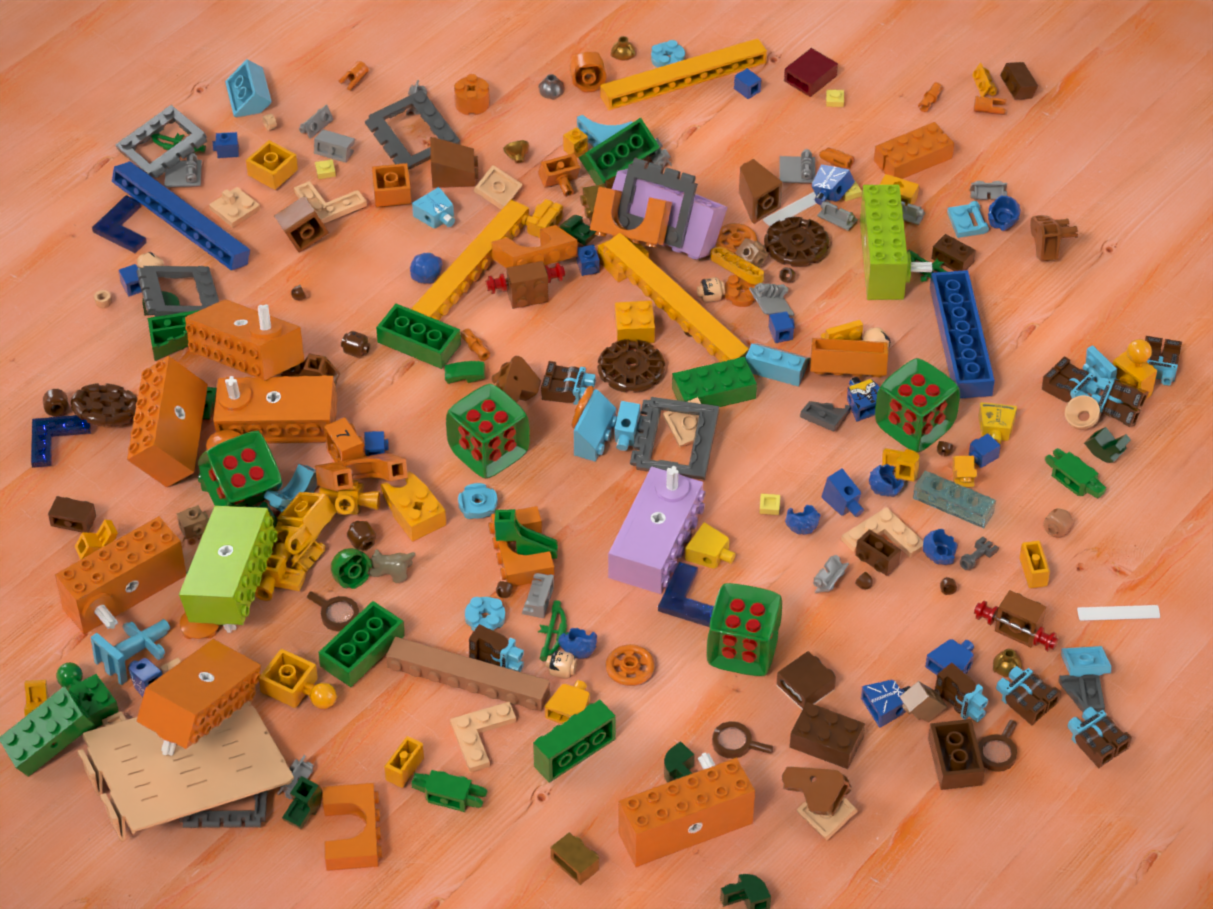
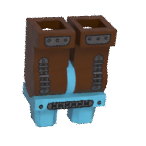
M1146 336L1145 341L1150 344L1152 349L1151 357L1146 362L1157 369L1156 379H1161L1163 385L1170 386L1172 381H1175L1182 341L1165 339L1162 356H1160L1163 338Z
M1065 356L1043 376L1042 382L1043 391L1067 403L1077 396H1090L1088 393L1099 394L1101 388L1096 387L1097 382L1094 381V374L1070 364V359Z
M549 361L541 385L542 400L563 403L574 402V405H577L587 389L585 386H595L596 375L586 373V367L557 366L556 362Z
M1099 377L1096 387L1103 389L1104 392L1102 396L1093 393L1091 397L1097 401L1100 413L1121 421L1128 427L1135 426L1141 412L1139 408L1143 407L1149 392L1116 378Z
M479 624L469 638V658L518 672L522 670L524 662L520 660L523 657L524 650L516 647V640L513 638L508 640L504 635Z
M952 662L937 674L935 691L938 692L942 699L944 698L954 706V710L961 714V718L966 720L970 716L974 721L978 722L985 716L986 711L983 708L988 704V699L982 695L983 687L980 684L976 686L975 682Z
M1015 666L1009 673V678L1013 682L1010 683L1005 678L997 682L996 689L1003 695L1001 701L1008 704L1032 726L1058 703L1061 694L1059 689L1055 686L1053 688L1048 686L1038 675L1033 674V671L1029 668L1023 671Z
M1089 707L1082 714V717L1086 720L1082 723L1077 717L1069 720L1067 727L1073 733L1071 740L1075 744L1077 743L1091 761L1100 768L1111 761L1113 757L1115 758L1129 749L1132 737L1127 732L1123 733L1114 724L1112 719L1106 716L1107 714L1103 710L1097 712L1092 707Z

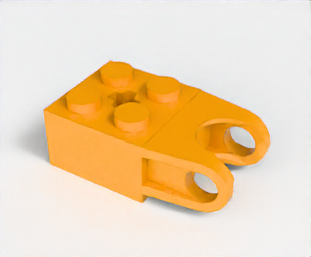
M408 471V478H404L407 483L404 487L395 488L385 482L381 484V491L394 519L413 542L446 526V511L428 487L416 475Z
M299 492L277 517L278 523L275 530L277 531L278 541L285 544V548L290 554L300 553L320 534L323 527L332 520L337 510L328 496L322 493ZM291 544H297L294 550L291 548Z

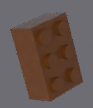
M806 702L791 731L789 748L848 769L863 739L865 723Z
M972 719L930 723L928 740L940 789L982 786L985 770Z

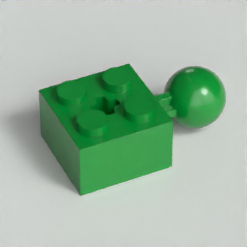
M67 662L58 668L56 672L57 682L77 695L94 722V725L86 732L94 730L103 725V719L119 712L117 701L97 674L82 681V669L75 663Z

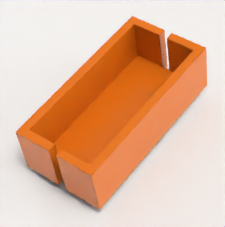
M932 122L876 145L874 162L882 171L885 170V174L904 179L952 159L954 142L946 133L943 134L944 131L936 122Z
M812 338L810 372L815 374H825L827 372L839 376L845 373L857 377L871 375L875 378L887 376V342Z

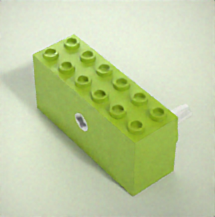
M863 185L860 229L867 300H904L905 285L910 283L911 272H932V262H911L910 252L906 250L900 185Z
M214 506L179 593L189 622L223 625L227 633L236 630V625H243L245 618L249 615L251 602L255 599L256 589L260 586L262 573L266 570L268 557L272 554L273 544L277 541V531L274 529L273 518L270 516L268 508Z

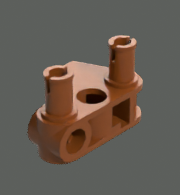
M1038 215L1031 218V234L1035 238L1036 255L1040 261L1058 260L1060 240L1062 238L1078 237V233H1076L1078 232L1077 226L1069 227L1068 218L1053 220L1050 216Z
M309 353L304 362L283 371L280 377L327 375L333 376L336 386L340 373L325 356Z
M514 356L509 363L502 364L500 371L492 375V382L496 383V386L509 395L516 403L519 400L527 401L538 394L541 380L520 356Z
M786 767L782 775L783 789L803 792L809 811L815 815L834 816L844 796L851 791L848 778L837 770Z

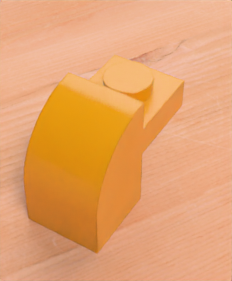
M885 448L882 454V466L887 464L894 466L895 469L893 471H896L895 478L914 482L919 474L920 456L917 452L910 449L898 451Z
M954 456L952 458L954 487H974V479L977 477V469H974V456Z
M104 519L97 533L82 532L74 546L80 560L112 543L117 538L118 532L112 520Z
M46 679L25 681V717L49 698Z

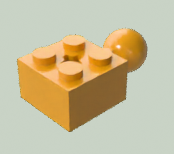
M1136 339L1128 345L1124 353L1113 360V365L1117 368L1116 379L1148 391L1149 393L1146 398L1148 399L1153 393L1157 369L1146 362L1152 354L1150 344L1143 339Z
M282 648L262 672L259 679L261 693L293 708L299 705L305 695L310 696L312 704L319 709L330 708L334 705L337 698L336 690L332 685L328 683L314 685L318 679L316 664Z

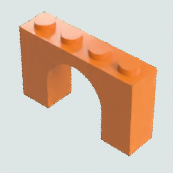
M604 187L598 188L590 230L596 231L595 235L606 237L607 234H611L613 238L621 233L624 237L629 238L631 243L640 244V241L646 242L645 246L656 248L657 244H664L672 202L649 197L643 222L637 228L627 230L621 225L618 218L622 191Z
M557 225L540 229L541 246L539 247L520 246L509 238L492 241V258L505 268L543 261L544 265H549L578 257L577 239Z
M390 453L315 465L317 485L333 491L353 488L352 480L382 478L393 481L408 478L406 459Z
M538 506L515 510L516 517L521 525L540 534L542 533V521ZM491 514V522L488 523L490 534H494V538H492L494 550L498 549L496 558L498 565H502L500 569L502 580H506V582L514 587L530 584L532 580L542 581L533 578L536 573L554 575V564L550 551L533 555H519L508 547L512 541H496L495 514Z
M374 783L322 787L324 816L354 815L366 823L364 830L353 838L324 841L326 870L378 867V858H382V847L377 845V840H381V828L376 827V822H380V809L375 808V804H379V791H374Z

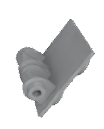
M809 149L803 150L801 157L780 156V180L782 182L813 183L815 179V157H812Z
M192 152L186 157L187 160H180L172 168H166L164 186H201L202 160H198L195 153Z
M759 283L755 288H749L764 314L771 315L787 311L789 316L795 315L784 299V295L788 293V287L785 285Z

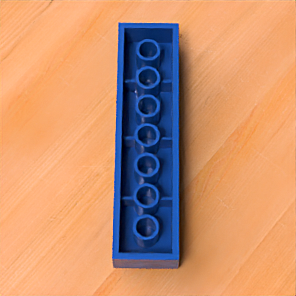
M965 270L931 273L930 292L949 376L959 387L960 398L992 396L995 380L969 272Z

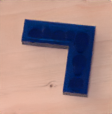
M125 195L92 227L93 233L136 253L147 243L146 237L122 225L141 207V203Z
M76 415L32 419V468L52 466V437L91 434V424L87 423L85 419L81 420Z
M679 562L658 605V611L710 627L714 606L686 598L698 573V567Z

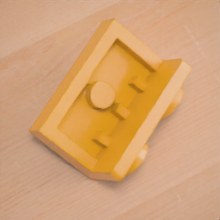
M859 319L826 329V333L821 334V338L862 340L863 323Z

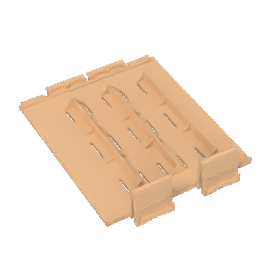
M246 702L240 710L237 709L233 712L230 718L224 719L218 727L215 726L208 735L201 737L196 744H192L187 749L176 744L172 756L162 754L163 751L161 749L164 740L156 732L136 722L137 717L83 733V738L88 746L87 756L83 749L78 750V755L82 759L85 772L97 795L101 797V801L105 804L107 815L120 841L125 840V820L134 834L142 829L292 783L294 776L253 705L249 706L251 702ZM102 775L110 789V801L106 793L103 794Z

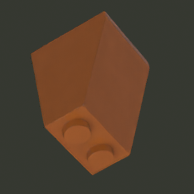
M430 137L432 188L474 187L475 179H479L478 168H475L478 167V156H474V149Z
M755 159L740 166L739 194L753 224L781 208L782 181Z
M305 196L274 215L299 253L329 234Z

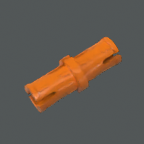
M933 83L930 90L925 92L924 98L918 104L920 111L927 112L931 104L936 102L937 96L943 90L940 83Z
M469 328L461 332V337L468 344V348L475 352L481 361H485L490 357L491 353L484 347L482 340L477 338Z

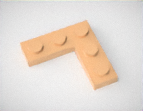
M310 181L294 187L296 196L299 199L303 196L306 197L323 224L367 206V202L359 190L326 203Z
M887 507L841 537V541L853 552H856L857 540L869 529L879 536L885 534L910 558L923 550V541Z
M510 702L450 719L451 727L470 773L490 767L489 759L478 734L516 723V716Z

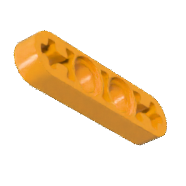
M714 247L711 249L710 258L714 263L750 284L763 283L764 271L726 248Z

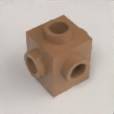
M747 238L744 239L735 252L739 257L758 268L769 255L764 250L765 246Z
M199 505L176 513L179 528L185 539L204 533L209 518L205 511H201Z

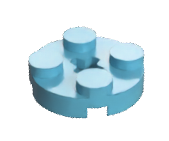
M669 40L668 42L652 46L651 62L657 68L685 60V50L675 40Z
M470 484L458 495L459 509L467 519L491 516V514L495 513L497 507V494L494 489L487 488L485 484ZM475 499H479L482 502L475 503Z
M473 597L465 609L466 624L473 631L479 624L493 631L498 627L501 628L505 622V608L502 605V601L491 597ZM482 613L490 614L487 615L486 618L482 617Z

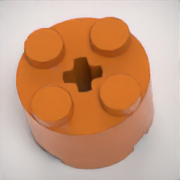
M583 52L577 53L572 57L570 63L572 83L580 91L594 92L599 89L601 84L606 82L605 66L599 53Z
M468 74L467 77L460 79L454 84L455 106L460 113L465 115L475 113V115H479L488 109L490 102L489 84L484 79L477 77L476 74Z

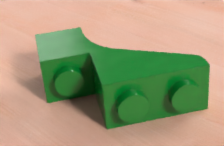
M515 509L495 510L494 526L496 541H516L517 554L533 555L550 551L552 559H557V540L521 525L516 517Z

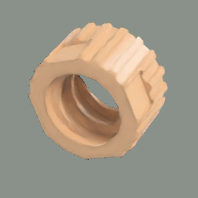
M270 113L262 116L264 126L268 131L277 127L273 114Z
M100 290L94 295L97 307L106 308L112 302L110 292L107 290Z

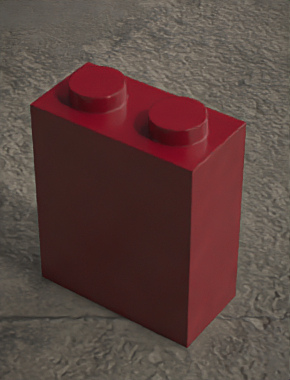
M810 48L785 68L784 82L811 97L837 77L838 63Z

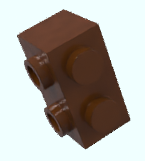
M1013 62L1005 64L1000 76L1014 100L1032 99L1038 84L1025 63Z
M944 234L933 246L931 259L935 261L938 258L939 262H944L942 265L953 271H965L974 263L976 250Z
M56 496L48 516L52 527L89 533L96 518V512L93 503Z
M869 529L857 540L855 556L874 567L876 571L888 576L899 565L901 549Z

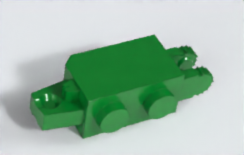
M1057 448L1053 450V456L1050 454L1045 457L1046 464L1053 468L1051 476L1077 496H1084L1088 493L1098 499L1106 492V487L1098 480L1099 473L1071 452L1066 454Z
M431 770L430 775L415 773L411 782L412 788L425 793L428 803L465 812L467 806L481 808L483 800L475 796L485 797L488 792L486 788L472 784V780L464 776L458 777L444 771Z

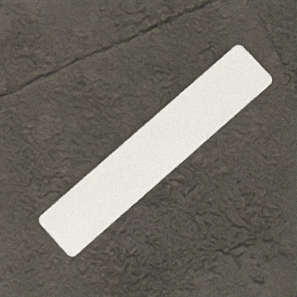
M813 192L767 216L763 221L770 227L778 220L783 221L787 217H792L817 204L814 200L816 197L815 193Z
M1158 605L1077 608L1079 620L1160 618Z

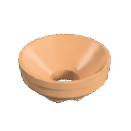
M1085 395L1077 396L1066 405L1065 417L1072 427L1080 430L1088 429L1099 420L1100 408L1097 401L1092 397ZM1086 412L1090 415L1086 421L1079 420L1081 413Z

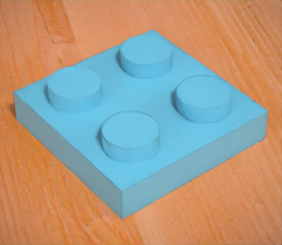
M1102 646L1061 648V657L1070 676L1080 677L1088 674L1103 675L1111 673V664Z

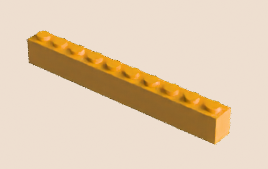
M759 38L601 84L600 98L608 110H613L740 72L747 68L750 69L766 64L767 50Z
M511 199L416 302L411 310L438 321L442 316H445L452 305L458 302L461 295L468 291L471 284L478 280L480 274L487 270L490 263L494 260L492 258V241L504 238L512 240L526 226L529 207Z
M619 233L604 244L603 256L606 261L611 262L621 274L629 278L630 282L640 288L646 297H650L658 308H662L670 319L675 320L698 344L705 347L710 355L715 356L720 362L745 357L746 359L749 348L626 237Z

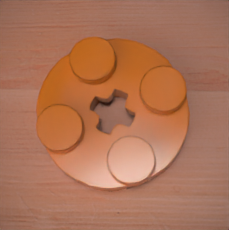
M731 275L724 285V297L727 301L729 299L733 305L738 307L753 305V302L756 300L749 288H755L756 285L750 284L736 275Z

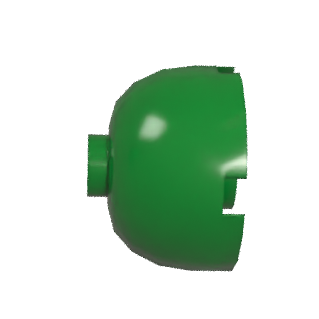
M348 548L339 551L334 556L330 569L332 577L340 586L346 589H356L368 579L369 568H372L370 558L358 549Z

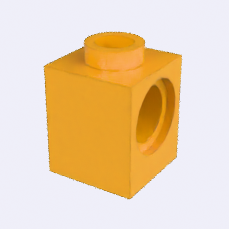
M578 127L563 134V150L567 154L574 153L576 158L580 157L588 151V136Z

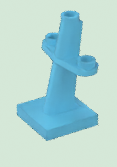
M162 619L143 631H140L133 622L124 623L123 629L130 638L115 646H112L102 636L95 633L91 636L94 663L98 665L100 662H103L105 672L110 676L116 673L119 684L123 685L128 681L125 660L144 648H147L158 660L164 657V648L160 644L156 645L154 642L168 634L167 631L170 629V625L166 620Z

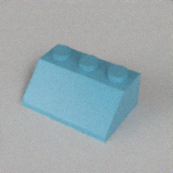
M248 59L225 81L235 117L261 113L272 102L263 67Z
M753 343L746 355V361L754 375L799 387L810 362V357Z
M595 389L574 428V456L595 462L598 456L603 454L605 442L610 440L611 430L613 427L615 428L617 421L616 407L599 390Z

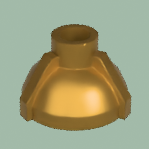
M621 36L611 48V57L621 61L634 58L635 47L628 41L627 37Z
M524 140L511 142L503 147L504 153L514 160L516 164L525 162V155L529 150V142Z
M1005 649L997 654L993 660L994 673L996 672L1003 677H1009V673L1015 666L1023 670L1022 661L1013 649Z

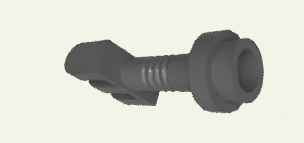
M981 537L975 542L974 547L977 550L971 555L964 554L961 557L960 566L965 570H971L975 567V561L983 554L991 558L997 553L999 547L996 545L992 547L993 543L991 541L986 542L987 539Z

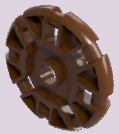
M787 217L783 221H776L768 228L767 234L764 236V245L766 251L770 252V256L783 265L785 263L791 264V267L809 266V263L820 261L827 254L830 240L828 233L816 221L806 220L803 217Z
M629 339L616 341L611 344V347H606L598 358L599 365L597 369L603 382H608L609 387L621 392L628 390L636 393L648 390L652 384H657L661 380L665 371V360L662 353L658 349H654L652 344L638 339L636 341H629ZM628 363H631V364L635 363L636 365H634V366H629V365H627V364H628Z
M99 383L83 386L81 390H77L72 395L70 403L72 411L81 420L85 419L87 423L105 427V425H112V427L125 425L130 420H133L138 398L130 390L125 391L121 386L108 383L106 385H99Z

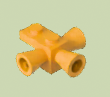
M352 480L353 488L339 491L323 487L319 489V493L326 494L332 504L335 505L338 514L357 515L360 511V506L379 510L380 491L363 493L364 484L359 483L357 480Z
M283 543L276 544L273 555L268 557L266 570L262 573L260 586L257 587L255 596L260 600L270 601L273 597L274 587L300 591L305 581V571L286 568V562L293 554L286 550Z

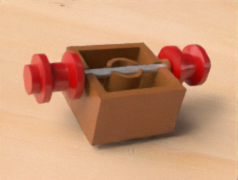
M543 261L508 267L506 268L507 278H505L503 273L500 274L499 278L495 279L492 276H488V280H485L487 291H491V294H495L497 289H502L503 292L507 291L512 309L549 302L548 283H551V280L555 278L562 281L563 277H565V269L559 263H556L555 267L549 268L548 265L543 264Z
M1009 590L999 607L995 606L992 609L987 606V601L984 600L982 603L978 602L974 609L977 620L983 617L987 619V624L990 626L996 621L995 632L1030 648L1033 645L1042 644L1045 646V651L1049 652L1050 649L1054 650L1058 643L1057 633L1052 632L1049 635L1045 633V628L1043 627L1046 606L1019 593Z

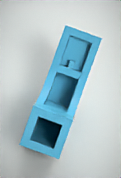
M298 464L287 486L280 491L267 490L264 498L270 501V506L283 512L299 492L313 493L317 487L316 470L308 465Z

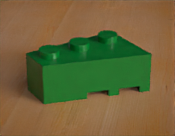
M200 310L147 318L154 361L188 347L185 317Z

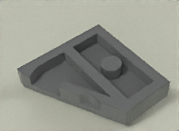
M809 401L801 410L800 417L834 432L850 413L851 406L845 405V408H835L832 403Z
M1089 674L1080 677L1059 675V684L1082 713L1089 707H1092L1097 712L1105 710L1099 675Z

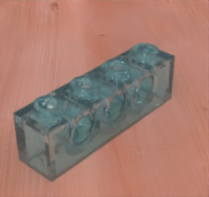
M924 471L914 486L913 499L981 528H985L994 514L996 500L975 492L970 488L958 485L953 481L939 477L934 473Z

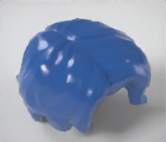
M1001 195L989 205V223L993 228H1000L1001 231L1011 228L1019 220L1020 204L1012 197Z
M432 253L416 255L410 265L411 278L418 283H434L441 273L442 259Z
M888 464L884 466L879 465L870 472L869 484L875 494L894 497L901 491L905 481L903 479L898 481L895 478L894 466Z
M806 505L803 512L796 514L793 513L792 508H789L785 523L794 533L806 535L816 529L821 515L812 505Z
M937 529L925 536L923 552L935 564L950 565L954 563V555L958 545L957 542H954L952 536L945 534L944 529Z
M571 628L567 635L565 633L560 635L558 643L565 652L572 653L574 658L584 659L591 656L596 649L597 634L592 631L590 635H587L583 629Z

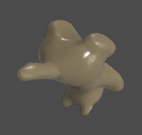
M376 549L370 559L373 568L369 570V574L372 577L389 574L393 582L401 583L407 579V568L412 566V559L416 554L411 552L408 554L383 555Z

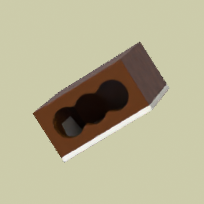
M807 651L777 672L776 686L803 710L806 702L816 704L835 690L836 676L831 669H827L821 663L817 656H813Z

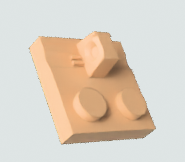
M492 165L476 185L474 192L502 210L515 197L523 184Z
M238 187L231 191L226 189L222 192V197L209 204L210 210L232 228L261 210L260 205Z
M698 397L688 401L701 404ZM671 411L664 412L663 417L678 446L682 448L693 443L699 415Z
M844 797L834 816L813 814L809 811L806 801L797 809V812L827 841L857 812V809Z

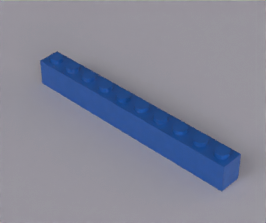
M129 161L114 166L112 183L232 271L248 265L250 249L132 162Z

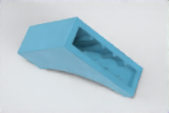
M584 115L577 117V127L588 136V142L593 147L633 123L631 121L620 125H603L589 120Z

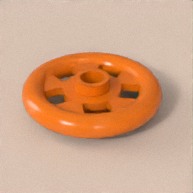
M740 223L726 224L721 227L715 246L726 248L736 254L737 249H734V247H739L745 238L756 242L757 235L747 225ZM727 241L728 245L725 246L722 242Z
M588 386L582 398H580L571 423L572 428H575L594 392L593 386Z
M628 644L619 646L611 651L606 659V671L610 678L626 686L644 683L651 677L655 668L654 659L650 652L638 645ZM624 654L625 657L622 660L617 658L619 655ZM634 654H639L642 657L638 660V658L634 656ZM640 665H645L646 670L641 671ZM620 666L621 672L617 673L614 667ZM626 674H635L636 677L627 678Z

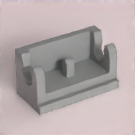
M323 129L314 138V154L346 163L353 154L354 150L351 147L355 143V138Z
M536 573L533 578L542 581L532 580L522 614L544 618L554 589V575Z

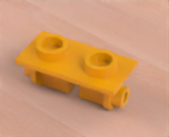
M980 62L973 71V79L982 97L986 94L994 96L997 88L994 82H991L992 78L989 69L983 67L982 62Z
M318 536L304 548L301 554H295L290 561L293 563L290 569L296 568V570L307 573L314 564L309 557L317 561L325 552V545L321 542H316Z

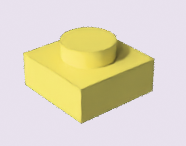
M826 90V107H844V90Z
M333 159L315 162L318 179L336 177Z
M856 181L842 196L845 201L862 197V191Z
M761 494L759 514L779 515L780 495Z

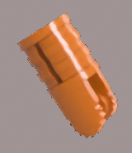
M357 61L338 82L343 84L349 79L351 82L347 89L350 91L369 72L368 66L362 61Z
M975 96L974 112L1005 115V108L993 107V105H1006L1007 99Z
M830 147L822 150L819 154L821 159L844 169L850 170L854 162V156Z

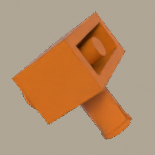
M574 153L542 161L538 175L544 188L559 184L563 195L567 197L574 193V189L569 181L577 179L581 167Z

